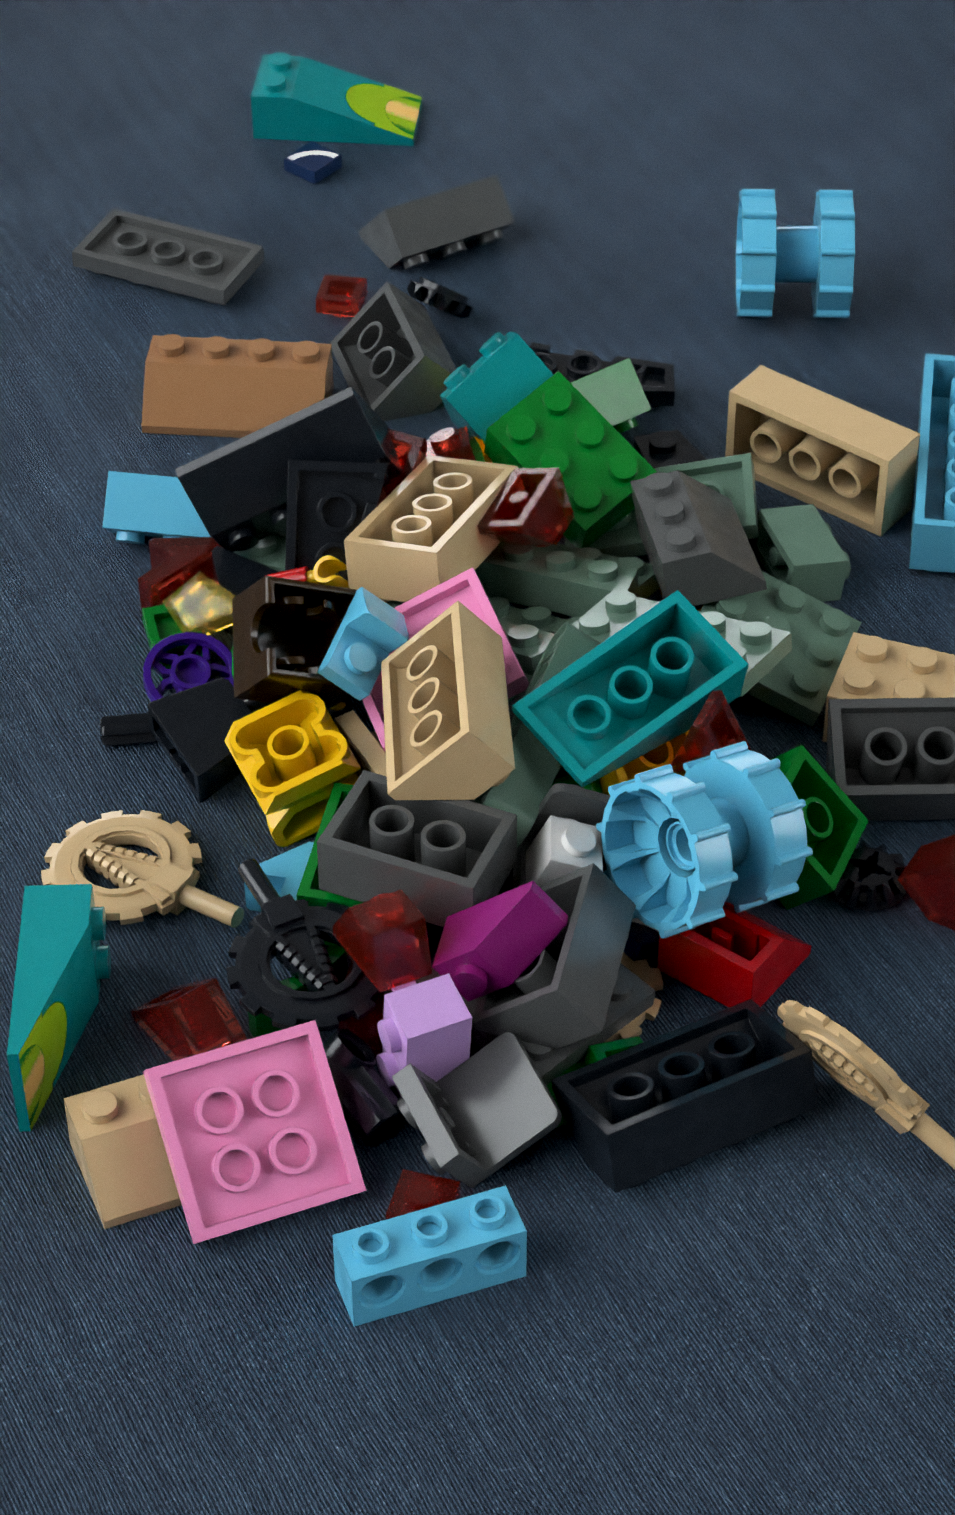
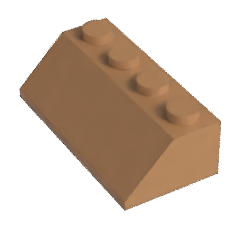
M176 334L153 335L145 361L142 433L242 438L332 396L334 389L332 344L316 343L313 341H271L264 338L242 340L226 339L220 336L200 338L181 337Z

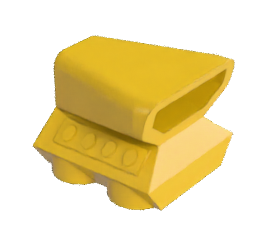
M299 690L234 721L224 740L266 815L270 834L279 847L289 846L318 832L334 782L354 785L359 778L355 773L361 767L347 745L346 738L340 733L326 709L324 701L319 695L304 690Z

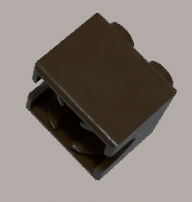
M264 576L233 598L234 698L274 703L299 690H304L319 695L324 701L326 709L329 710L350 697V694L324 678L317 671L357 590Z

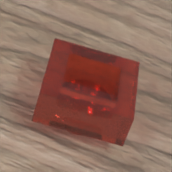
M324 274L315 298L316 313L332 314L336 317H354L362 309L368 293L367 278Z
M403 1169L386 1212V1219L459 1199L460 1181Z

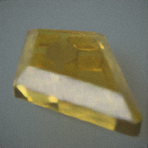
M198 572L163 601L164 606L182 633L199 631L202 634L210 635L233 626L232 599L235 596L201 572Z

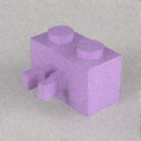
M411 971L389 977V986L393 992L384 995L383 1020L377 1023L379 1037L383 1046L382 1053L377 1054L376 1060L381 1078L388 1087L395 1086L400 1098L402 1096L392 1076L408 1064H412L437 1082L470 1058L472 1016L449 973L418 984Z

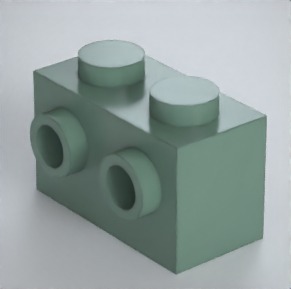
M814 504L760 509L758 515L759 537L754 538L752 548L767 574L797 587L802 592L822 602L841 600L844 581L850 576V559L847 552L839 546L832 534L830 525L824 522Z

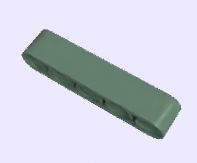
M569 622L562 624L547 645L523 697L601 643ZM514 714L511 720L515 769L502 784L489 788L473 802L516 814L518 847L536 821L539 814V804L550 790L561 764Z

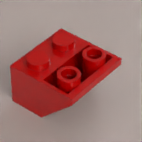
M726 901L722 907L725 917L664 939L659 935L657 968L729 1008L749 999H752L761 1007L811 954V945L746 911L736 913L734 906Z

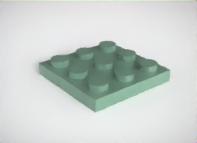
M762 571L766 580V590L706 603L703 605L701 612L716 611L728 618L745 622H764L769 624L771 628L791 632L792 651L757 682L747 694L812 727L825 704L827 694L853 632L857 633L862 622L802 592L797 587L791 586Z

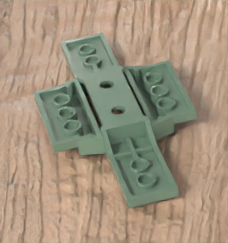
M514 530L507 534L475 570L529 683L547 645L565 622H569L602 643L659 603L658 601L647 599L660 587L651 564L644 563L642 559L608 555L591 547L577 548L563 545L551 538L536 539L519 535ZM278 531L259 540L258 544L253 548L245 551H235L234 553L278 572L285 571L286 531ZM389 601L385 603L395 608L405 602ZM509 602L529 606V608L524 610L509 606ZM699 611L749 664L740 697L744 696L792 651V635L789 631L771 628L769 624L764 622H745L728 618L716 611ZM551 612L571 616L572 618L562 619L551 616ZM515 696L509 698V699H508V703H509Z

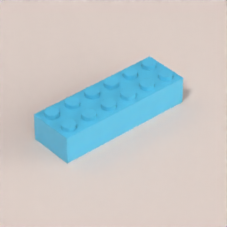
M925 353L919 408L918 433H920L915 473L909 569L955 573V356Z

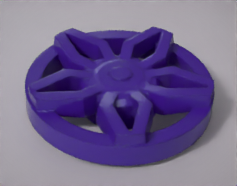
M183 632L168 636L159 641L150 650L145 659L143 667L145 691L152 702L163 698V695L169 689L174 688L176 693L211 682L214 680L211 679L213 675L226 677L224 679H228L234 687L232 653L222 642L206 634ZM189 645L181 656L166 653V651L174 647ZM200 646H202V657L195 654ZM209 649L219 655L226 666L216 663L209 664ZM161 663L171 665V669H166ZM152 669L163 679L157 688H155L152 681Z

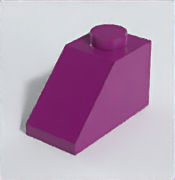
M534 881L528 882L447 916L432 968L441 976L449 973L459 993L468 1002L512 985L567 925L569 916Z

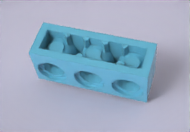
M506 1185L332 1235L335 1282L354 1327L526 1276L527 1230Z

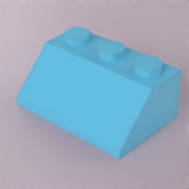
M108 471L102 528L116 533V541L144 544L145 536L163 538L162 545L173 548L191 549L192 541L210 542L209 550L211 551L216 546L223 548L209 535L178 477Z

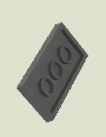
M113 208L72 251L73 266L87 269L97 274H106L129 280L135 284H144L167 290L170 293L202 299L209 303L226 305L264 262V246Z

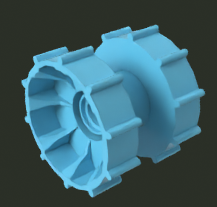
M742 189L739 191L735 290L737 317H772L775 283H811L813 318H849L853 294L855 259L853 190H819V192H816L813 226L776 225L775 189Z
M746 741L713 750L709 756L684 763L683 769L686 772L684 776L674 773L672 765L667 764L635 774L634 779L608 787L610 798L604 809L602 822L596 824L597 830L601 832L602 850L607 868L604 874L636 905L633 919L638 918L645 925L659 930L660 937L664 939L725 917V912L722 908L725 901L733 904L735 912L739 913L799 891L796 881L803 870L806 857L813 854L812 848L807 846V830L802 808L806 806V802L804 799H798L791 783L779 768L781 762L778 758L769 760L764 755L749 750Z

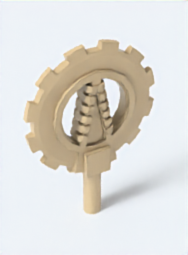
M123 810L102 813L101 819L89 823L81 821L65 831L67 837L61 843H52L44 856L45 862L50 863L49 869L41 870L43 885L92 884L83 874L84 867L88 864V867L103 875L104 878L111 881L114 885L119 886V888L109 889L92 884L95 907H105L106 920H120L121 925L144 921L143 916L156 911L163 916L169 912L178 916L186 907L233 928L238 927L244 917V909L195 887L200 877V872L195 870L194 864L202 863L199 843L190 844L188 838L191 837V831L179 821L170 824L162 820V814L145 810H141L140 814H123ZM136 845L152 850L157 856H148L146 853H137V851L127 850L122 847L116 848V846Z
M787 1000L779 1006L777 1013L784 1021L782 1025L812 1050L813 1061L853 1095L876 1109L874 1112L898 1133L902 1134L911 1131L955 1170V1138L925 1113L930 1104L904 1083L881 1057L846 1028L840 1026L818 1010L810 1006L805 1007L793 1000Z

